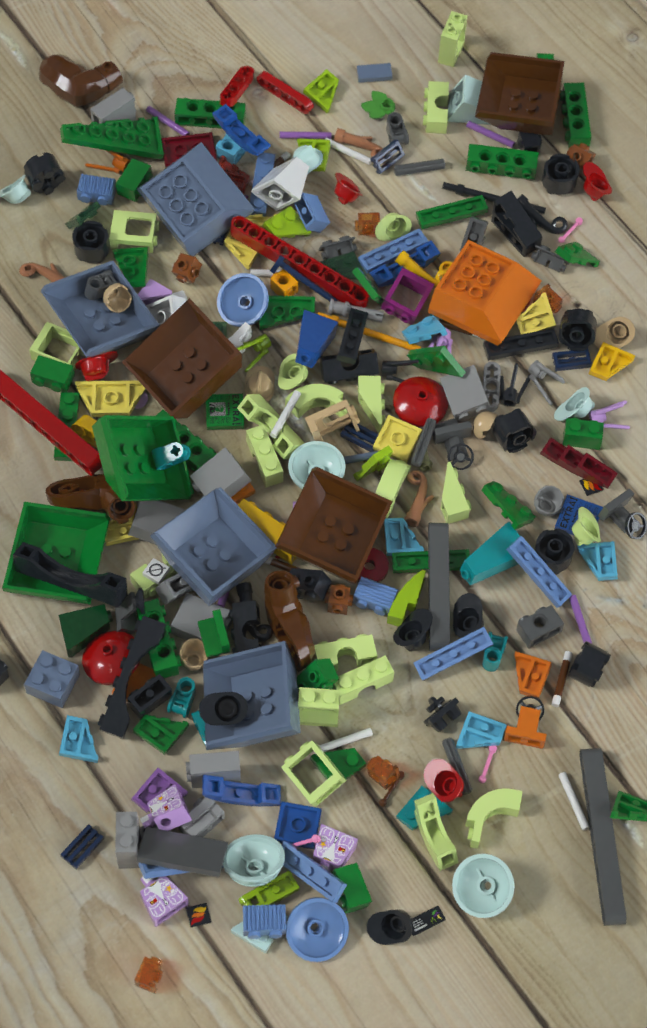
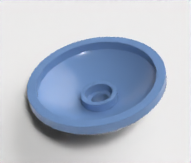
M240 273L230 277L222 285L218 293L217 308L220 316L228 324L235 327H241L245 322L249 325L256 323L261 319L268 307L269 294L267 287L260 278L253 274Z
M315 897L302 901L292 910L286 923V938L289 946L299 957L311 962L326 961L337 955L344 947L349 934L346 914L338 904L331 902L327 898ZM317 923V928L311 930L312 924Z

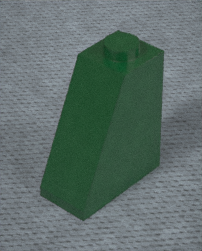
M105 604L58 615L68 658L73 657L86 648L94 638L110 630L109 622H113L111 611L106 610Z

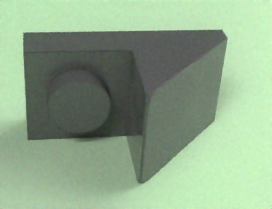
M474 216L470 217L460 251L468 240L482 246L485 240L484 235L489 223L488 221Z

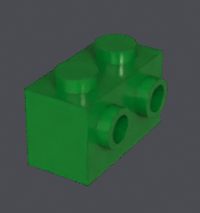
M132 158L116 182L117 195L136 202L139 196L141 197L137 189L153 178L151 165Z
M38 355L30 375L32 383L36 386L51 388L55 392H67L75 373L73 365Z
M566 418L562 445L600 450L604 423L595 420L586 421L578 418Z
M330 658L315 659L297 676L298 693L299 687L332 689L339 677Z
M353 863L334 869L332 874L347 884L337 902L344 913L348 914L367 908L372 899L358 864Z

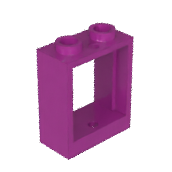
M402 268L380 309L389 315L399 318L404 323L413 325L435 284ZM399 283L423 296L415 311L391 299Z

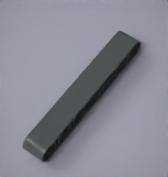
M429 522L428 568L430 569H428L429 611L433 616V621L429 628V651H437L450 644L449 524Z

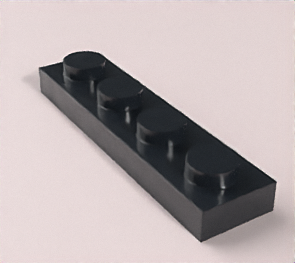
M351 308L337 360L355 365L368 312Z
M554 328L505 337L498 346L489 341H484L483 343L488 361L559 346Z

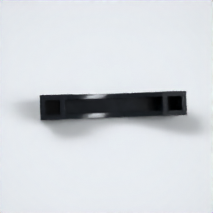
M25 542L13 554L16 572L115 607H119L128 595L127 578L107 572L94 575L72 570L55 561L41 548Z
M143 616L142 620H137L134 631H137L134 639H130L127 650H130L127 658L123 657L120 664L122 672L120 677H115L112 686L115 690L113 695L108 696L105 706L108 707L105 714H101L98 721L100 731L124 739L131 721L126 703L127 686L130 676L139 661L149 651L160 645L166 629L165 623Z

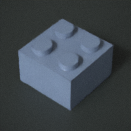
M42 650L24 683L26 693L63 708L80 676L79 666Z

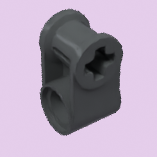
M396 112L390 113L387 117L386 125L389 143L398 140L400 144H409V136L402 116Z
M105 271L88 278L84 294L90 300H97L103 297L104 291L110 285L119 282H116L112 271Z

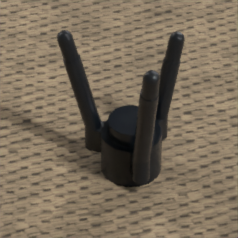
M419 360L383 361L382 375L386 376V380L402 383L403 379L393 376V374H397L398 366L413 365L419 363Z
M515 363L510 387L506 388L505 391L504 378L502 375L500 376L499 400L505 406L513 407L519 404L520 398L530 381L529 376L531 374L528 375L519 393H517L514 385L518 363Z

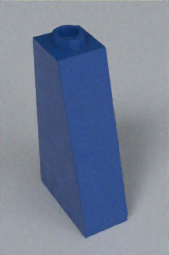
M304 310L295 362L313 368L335 338L338 322Z

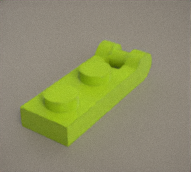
M288 870L271 882L244 894L238 901L241 906H252L251 900L256 898L259 902L256 905H274L299 891L300 887L290 870Z

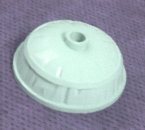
M311 441L300 445L293 451L288 463L290 477L301 489H303L311 470L315 467H319L340 478H343L345 474V460L342 453L335 446L322 441Z
M258 834L243 836L228 845L223 868L231 879L240 885L247 887L262 886L278 876L285 862V852L282 845L269 836Z
M490 854L470 856L458 866L454 873L452 881L454 898L461 909L474 917L489 918L500 914L508 907L514 895L515 885L512 872L506 863L496 856ZM486 882L491 883V888L489 890L485 888Z

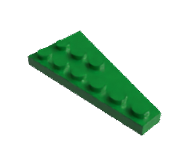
M152 117L148 120L138 118L136 121L129 119L110 120L101 124L91 122L90 125H83L82 123L63 124L60 128L62 143L160 160L164 156L158 117Z

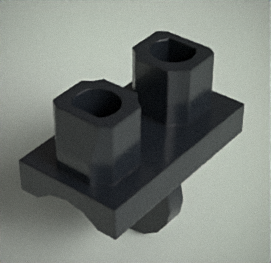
M442 696L438 699L430 697L428 699L430 706L426 710L429 713L433 710L435 712L423 721L425 725H431L437 732H440L448 726L442 718L444 714H447L451 721L459 717L462 713L456 705L459 703L456 697L447 701L443 706L441 704L445 699Z

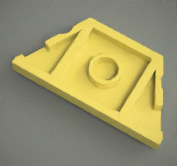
M263 214L246 217V219L265 229L263 223L272 218L263 217ZM230 232L224 240V245L249 270L259 253L233 238Z
M138 380L75 381L76 389L92 417H103L104 415L130 416L146 390Z

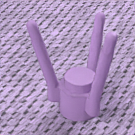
M445 328L447 335L442 336L441 333L434 335L428 347H433L435 343L437 346L447 345V349L451 353L453 342L450 339L451 331Z
M624 400L601 409L592 410L589 412V420L603 423V421H606V412L623 407L627 401ZM604 423V428L630 429L628 425Z

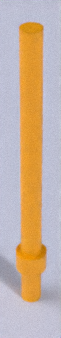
M321 312L317 313L337 321L340 327H346L347 321L340 319L339 316H330ZM364 328L363 335L408 350L421 349L419 345L409 344L407 341Z

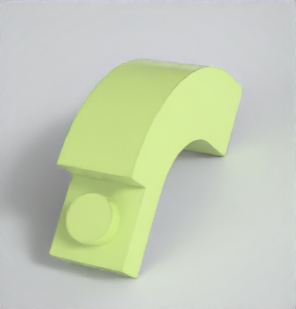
M309 384L299 387L296 390L301 395L291 413L299 419L311 408H328L343 401V392L326 384ZM291 392V393L285 398V406L287 405V403H288L289 399L291 398L293 392ZM344 409L335 414L342 417L348 412Z
M391 459L375 493L393 501L386 518L392 513L399 489L410 472L411 466L402 460Z
M515 789L493 790L481 796L473 804L465 825L469 827L467 839L471 840L470 847L478 849L483 824L491 816L504 814L518 817L523 791Z
M432 793L415 800L416 810H414L416 821L425 845L438 869L441 871L458 864L456 848L449 839L442 824L435 795Z

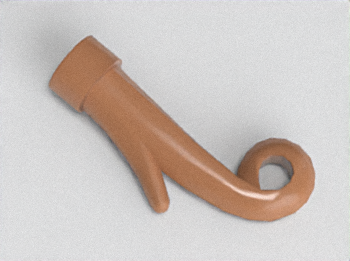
M338 128L335 133V142L346 143L372 151L371 157L383 149L371 142V136L350 134L341 128Z
M30 262L23 264L19 269L20 274L24 277H30L36 271L51 282L66 278L56 269L53 263H50L51 269Z
M413 470L408 473L407 479L411 484L420 486L404 519L409 527H417L419 525L423 510L434 499L433 495L426 498L428 484L425 475L418 470Z

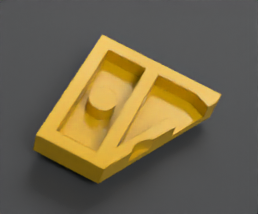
M603 342L589 374L606 381L632 363L636 355Z

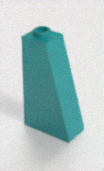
M510 521L464 560L460 572L463 579L470 586L519 565L506 550L520 537L518 532L512 528Z

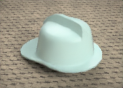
M311 145L300 146L293 154V158L298 157L309 166L307 175L323 161L321 151L313 148Z
M26 175L21 176L14 183L1 189L0 197L13 204L21 203L29 197L31 190L24 181Z
M583 387L577 390L568 400L562 403L554 413L555 420L562 421L569 417L584 418L595 406V403L589 397V388Z

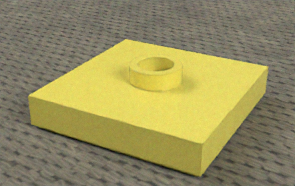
M388 415L373 445V449L380 451L389 445L393 450L390 457L407 463L423 429Z

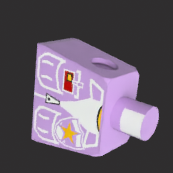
M175 784L148 802L150 813L140 818L145 829L156 824L160 830L165 831L192 821L185 800Z
M321 824L318 834L321 840L319 843H316L313 860L330 872V870L345 866L357 847L358 839Z
M143 876L140 879L145 886L140 891V895L155 927L188 905L187 896L166 876H162L157 880L155 878L144 879Z

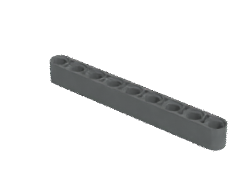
M580 749V765L603 925H625L626 910L613 821L610 818L611 808L602 749Z

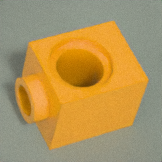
M282 269L271 276L270 289L278 296H293L298 292V281Z

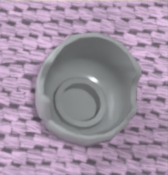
M546 485L537 492L534 498L535 509L544 516H554L561 510L564 496L560 489L555 486Z

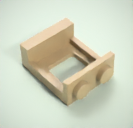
M347 399L305 417L315 441L324 442L322 436L353 423L356 432L360 431L357 425L360 423L353 404H348ZM346 409L348 412L346 415L331 422L323 423L322 419Z

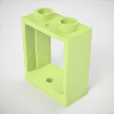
M451 11L440 37L438 63L451 67L455 66L465 43L467 15Z
M46 322L29 349L31 360L36 361L38 355L73 365L74 370H76L75 364L82 356H85L67 329L50 322ZM52 338L77 347L68 363L44 353Z
M311 740L310 742H305L299 748L300 751L297 754L289 756L281 768L309 803L317 807L346 781V778L320 746ZM314 750L333 775L315 791L310 793L291 769Z

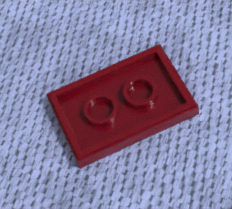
M213 132L161 138L165 168L201 142L217 161Z

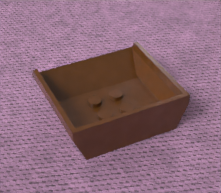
M491 52L486 61L475 117L503 130L552 136L565 61Z
M189 298L122 363L170 416H174V419H183L193 414L242 367V353Z
M315 467L311 470L275 547L305 563L355 585L393 501L319 467Z

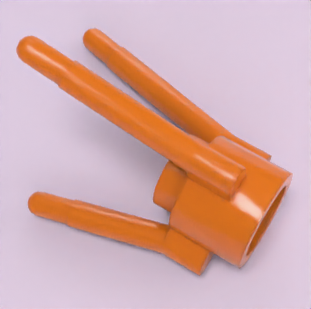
M105 150L115 156L112 162L114 168L89 163L85 164L86 167L119 174L120 171L124 172L130 163V159L116 152Z

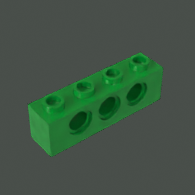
M564 83L563 90L560 91V101H563L561 113L565 116L563 118V128H566L565 142H568V148L580 143L590 147L591 129L585 84Z
M177 98L174 114L175 123L180 126L222 129L212 115L222 105H220V101ZM236 102L230 108L237 114V119L245 125L246 103Z
M469 144L466 171L535 180L539 152Z
M162 410L156 416L170 415L165 410ZM174 419L180 442H187L183 445L188 446L191 450V455L186 460V465L195 472L217 453L213 448H208L203 444L200 437L190 433L186 425H181L177 419Z
M158 598L144 602L145 615H141L140 609L136 608L138 619L142 620V617L146 616L166 624L160 645L148 652L154 675L156 677L160 674L164 679L179 675L178 667L182 666L179 655L174 653V650H176L174 638L170 639L169 637L171 627L169 621L165 622L164 616H166L165 607L160 605ZM162 654L168 655L166 657H160Z

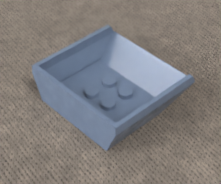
M202 142L137 189L190 256H195L229 231L234 217L242 216L246 218L254 211V207Z
M113 260L44 285L41 293L86 358L109 351H116L145 340L159 327L158 322ZM108 270L112 271L116 282L126 286L132 295L130 306L121 313H114L106 307L103 297L97 300L88 299L84 291L89 277Z
M221 487L215 488L150 535L168 563L208 606L212 605L259 569L277 549L276 545Z
M285 641L204 661V697L212 693L236 692L245 698L248 705L247 715L237 724L215 726L205 722L206 750L246 747L301 733L296 665Z

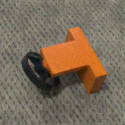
M525 696L518 701L516 706L518 716L517 728L507 726L503 741L543 749L547 734L537 732L538 722L544 715V705L535 696ZM532 698L541 705L526 704L523 700ZM519 704L522 705V706L520 707V713L518 712Z

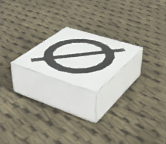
M153 558L142 574L144 577L160 585L170 571V567Z

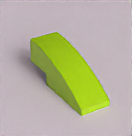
M421 570L414 575L397 594L389 610L387 624L399 627L405 619L406 612L416 610L426 570Z

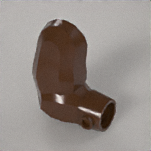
M56 54L46 57L39 68V80L49 87L60 99L76 108L86 106L100 99L123 83L118 67L111 61L104 62L94 67V69L86 70L85 67L73 62L68 56Z
M104 474L59 480L50 484L45 492L48 502L53 506L91 512L105 510L118 524L127 523L135 512V501H121L106 482Z
M278 570L270 573L265 580L266 616L278 642L285 641L295 662L296 670L299 672L311 664L315 655V646L309 621L303 613L302 605L297 598L296 588L300 586L299 580L296 575L292 576L289 572Z

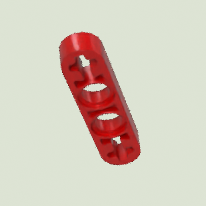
M243 66L237 71L221 92L220 105L226 104L232 107L236 104L254 79L255 70L253 67Z
M263 71L257 76L256 80L262 88L303 114H308L314 108L309 98L270 73Z

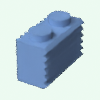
M81 174L77 188L78 200L84 203L96 202L103 206L107 204L113 205L116 193V179Z
M302 193L300 200L295 202L294 206L305 229L320 233L330 224L329 218H327L328 215H326L318 196Z
M361 577L353 596V603L361 609L368 608L380 616H388L391 605L398 594V589Z
M285 904L243 906L244 936H248L249 939H259L261 935H269L270 938L276 939L286 935Z

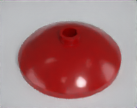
M421 376L411 377L404 380L396 388L393 395V408L402 421L420 428L425 425L428 418L435 419L436 423L440 422L447 412L448 400L443 387L435 380Z
M109 631L94 638L85 648L82 657L83 669L87 676L96 683L112 685L115 677H120L122 672L120 664L123 657L127 658L130 651L127 650L130 639H134V637L126 632ZM139 663L135 666V668H134L132 674H133V673L136 671V669L138 668Z

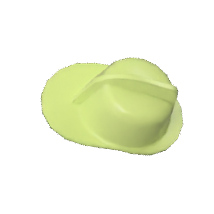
M395 212L387 214L376 226V238L382 241H393L408 234L412 227L411 220L407 216Z
M296 353L287 356L280 365L278 377L280 389L290 390L300 386L308 376L307 366L295 362Z
M580 507L578 509V520L572 526L576 544L581 546L583 544L589 545L595 541L600 542L601 538L596 518L587 508Z

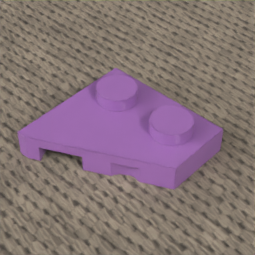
M157 768L131 800L148 813L150 812L148 802L174 784L183 797L188 794V791L161 769Z

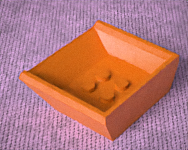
M468 240L436 286L428 313L498 346L503 342L542 281L519 263Z

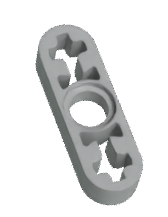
M488 362L484 366L483 388L488 400L489 396H492L493 404L490 405L492 410H489V412L496 411L499 405L501 368L496 362ZM490 369H494L493 377H490ZM494 384L496 389L489 390L486 385Z

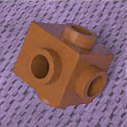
M584 143L574 144L567 151V155L572 160H576L581 169H583V165L586 162H593L596 153L589 150L590 147Z
M180 253L171 272L177 277L176 280L179 282L194 284L195 279L199 276L202 264L196 257Z
M343 584L331 585L330 592L327 591L325 596V603H328V612L347 615L348 606L352 607L354 596L350 595V587H346Z

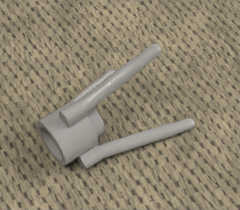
M536 360L528 369V372L531 374L529 378L535 383L548 404L552 406V401L537 378L542 379L548 374L562 384L565 381L561 376Z

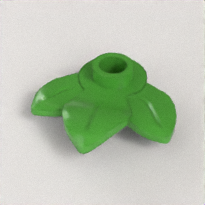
M372 91L371 101L361 104L363 110L370 113L369 118L380 119L384 115L395 111L393 100L387 98L386 94L378 91Z

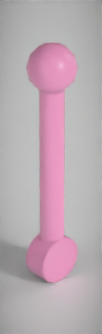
M580 217L576 218L575 224L563 236H560L558 241L564 243L565 238L578 225L582 224L583 219Z
M489 746V755L483 773L478 779L480 783L486 782V774L492 756L497 751L496 746Z
M314 834L312 838L293 843L292 845L297 847L311 842L319 843L321 837Z

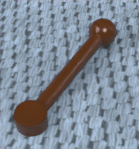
M403 771L397 772V778L384 798L379 800L381 807L386 806L387 799L398 782L404 779Z

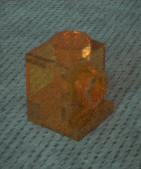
M379 212L358 213V220L354 221L355 231H358V235H375L376 226L380 222Z
M547 284L535 293L533 303L541 297L542 293L546 292L552 313L556 314L562 308L563 299L550 288L551 285Z
M380 756L371 758L368 762V776L385 790L400 777L398 766H393L387 759L383 760Z
M144 957L134 980L135 986L156 993L155 982L159 983L162 978L163 971L161 970V965L163 961L156 957Z

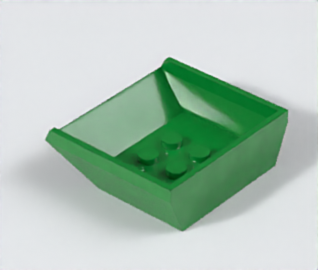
M104 415L94 423L92 429L106 482L121 501L191 499L194 491L186 461L167 469L156 470L151 452L155 448L174 442L181 444L174 416Z
M24 502L2 586L3 591L53 600L91 604L92 598L16 572L13 554L25 542L41 548L47 555L67 568L85 574H98L110 517L105 513Z

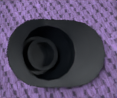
M473 593L464 594L457 599L454 605L453 631L461 638L484 627L482 601L477 595Z
M424 608L410 613L394 632V642L399 646H404L408 651L421 647L426 641V632L433 621L432 613Z
M236 692L208 694L199 705V713L203 721L215 726L237 724L245 718L248 712L247 701Z
M401 909L377 912L368 919L367 932L374 942L381 945L402 943L411 937L414 917L411 918L406 911Z

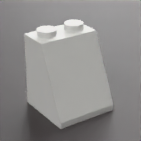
M295 157L273 168L251 192L278 211L300 200L309 166L298 157Z

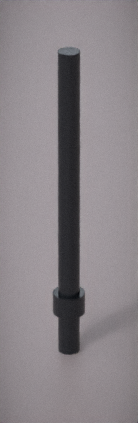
M444 182L442 189L453 191L458 195L465 194L473 197L483 195L485 200L493 202L501 197L466 188L462 184L455 185ZM531 204L540 214H545L546 207Z

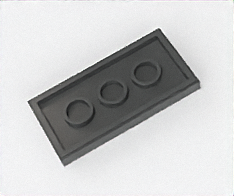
M146 827L136 862L220 877L228 842Z

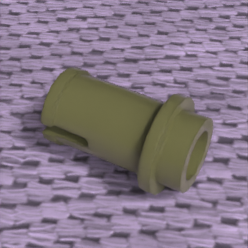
M427 450L421 466L418 467L422 472L429 471L433 464L429 460Z

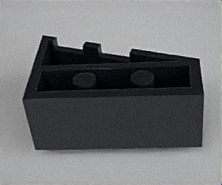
M512 190L494 200L491 222L518 252L525 257L536 250L535 245L541 247L542 235L540 231L536 228Z

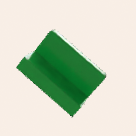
M220 609L212 611L213 618L198 621L207 658L230 653V644Z

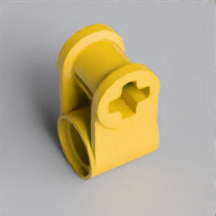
M83 415L72 424L71 429L91 446L97 448L92 429L97 420L89 415Z

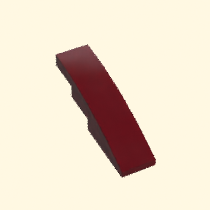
M552 437L540 452L542 456L567 471L607 489L618 474L587 452L583 455L570 445L567 447L563 446Z

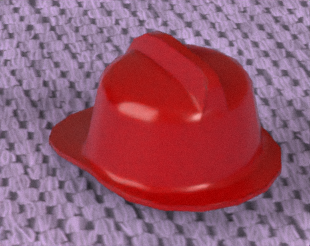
M586 162L583 165V172L586 177L583 184L584 191L593 201H597L604 195L611 194L612 188L602 169L592 162Z
M335 173L337 184L334 193L343 205H346L348 202L353 203L359 196H363L351 179L341 173Z
M109 351L94 357L79 360L75 367L82 371L86 381L99 380L108 374L109 364L118 358V353Z
M438 758L433 759L426 765L423 774L424 782L440 801L451 802L457 797L463 796L464 781L450 763Z

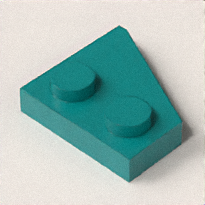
M421 786L397 814L396 818L412 831L419 828L414 810H416L414 801L432 793ZM437 798L440 817L450 815L453 809Z

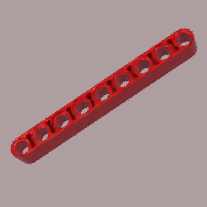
M236 216L232 219L230 234L236 240L273 262H276L279 256L282 255L285 257L283 262L343 303L347 301L350 305L367 307L369 294L363 287L242 216Z
M0 370V399L90 476H93L102 468L97 450Z

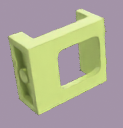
M114 210L109 237L110 250L118 249V244L147 246L149 247V253H153L154 246L158 244L156 231H160V221H157V213ZM130 219L151 221L150 235L137 236L125 234L127 221Z
M299 687L298 708L300 725L338 727L340 690Z

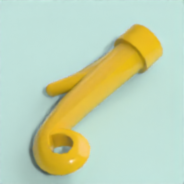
M404 250L395 259V262L400 266L435 284L434 287L440 282V276L445 275L447 270H440L435 278H433Z

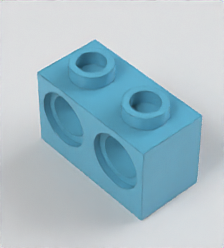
M227 133L216 144L217 158L232 166H235L246 153Z

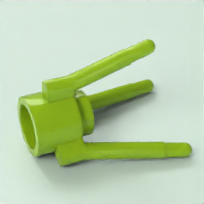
M262 334L237 347L240 351L253 346L256 352H261L248 365L245 372H248L265 354L269 353L268 348L271 347V341L266 334Z

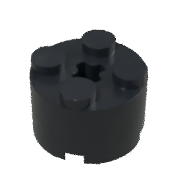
M43 153V156L40 157L35 155L24 165V175H26L32 189L37 193L49 195L66 179L58 161L51 153Z
M567 154L552 155L545 162L542 175V183L547 193L557 195L572 193L576 187L579 175L578 162L572 160Z
M85 221L82 223L83 225L77 226L72 233L74 252L80 261L101 263L105 260L110 250L108 231L100 222Z
M584 309L565 311L561 318L558 334L562 345H566L567 349L571 351H584L594 343L597 321L593 312Z
M517 408L506 415H499L495 419L492 433L504 451L508 450L509 453H515L527 447V442L530 439L533 441L536 436V429L520 408Z
M562 529L545 530L538 536L534 551L553 573L557 575L569 567L575 547L569 533Z
M585 641L581 647L582 652L580 651L577 654L570 668L568 677L593 688L602 676L603 671L601 670L609 661L611 654Z

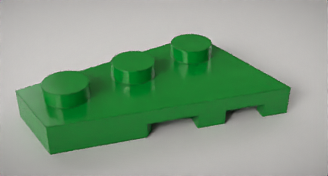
M148 247L112 249L117 265L132 287L146 286Z
M269 295L268 307L260 319L259 330L301 320L304 310L315 313V297Z
M444 345L413 349L407 354L410 360H419V363L413 364L419 369L457 377H463L466 373Z
M492 481L485 484L482 488V492L492 504L503 510L502 516L505 519L509 518L513 522L511 526L514 530L532 523L536 518L528 507L523 506L514 495L504 490L500 483Z

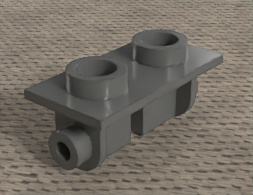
M347 235L339 238V241L333 242L328 240L323 242L318 249L319 251L323 250L321 252L322 259L329 260L339 257L337 250L341 251L342 256L354 253L357 250L356 244H352L355 236L350 238Z
M535 245L537 253L533 252L531 256L534 262L545 266L549 260L551 262L548 268L564 273L566 269L564 264L569 265L566 260L558 254L551 252V249L544 245H541V247Z

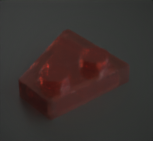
M221 155L218 164L238 189L245 194L250 176L241 171L235 164H230L226 157Z

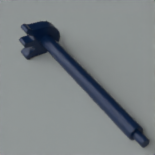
M282 255L279 256L270 270L274 274L281 267L329 302L331 298L337 301L332 295L283 262L285 257Z

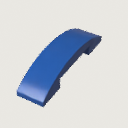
M225 104L212 113L227 135L250 154L258 156L271 147L261 135L256 136L237 119V114L228 105Z
M431 240L417 247L416 252L411 254L410 257L424 269L435 261L441 253ZM397 263L388 267L384 264L369 272L378 287L392 285L404 267Z
M203 775L202 796L235 805L280 806L281 785L260 783L259 785L224 781L223 777Z

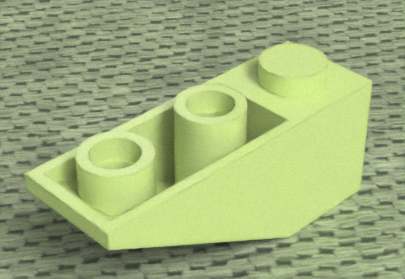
M358 376V402L377 432L380 433L385 423V415H382V410H385V399H381V394H384V383H381V376Z
M451 462L447 463L440 508L448 524L468 519L471 510L470 501L466 500L464 496V486L462 483L459 484L457 479V469L452 467Z

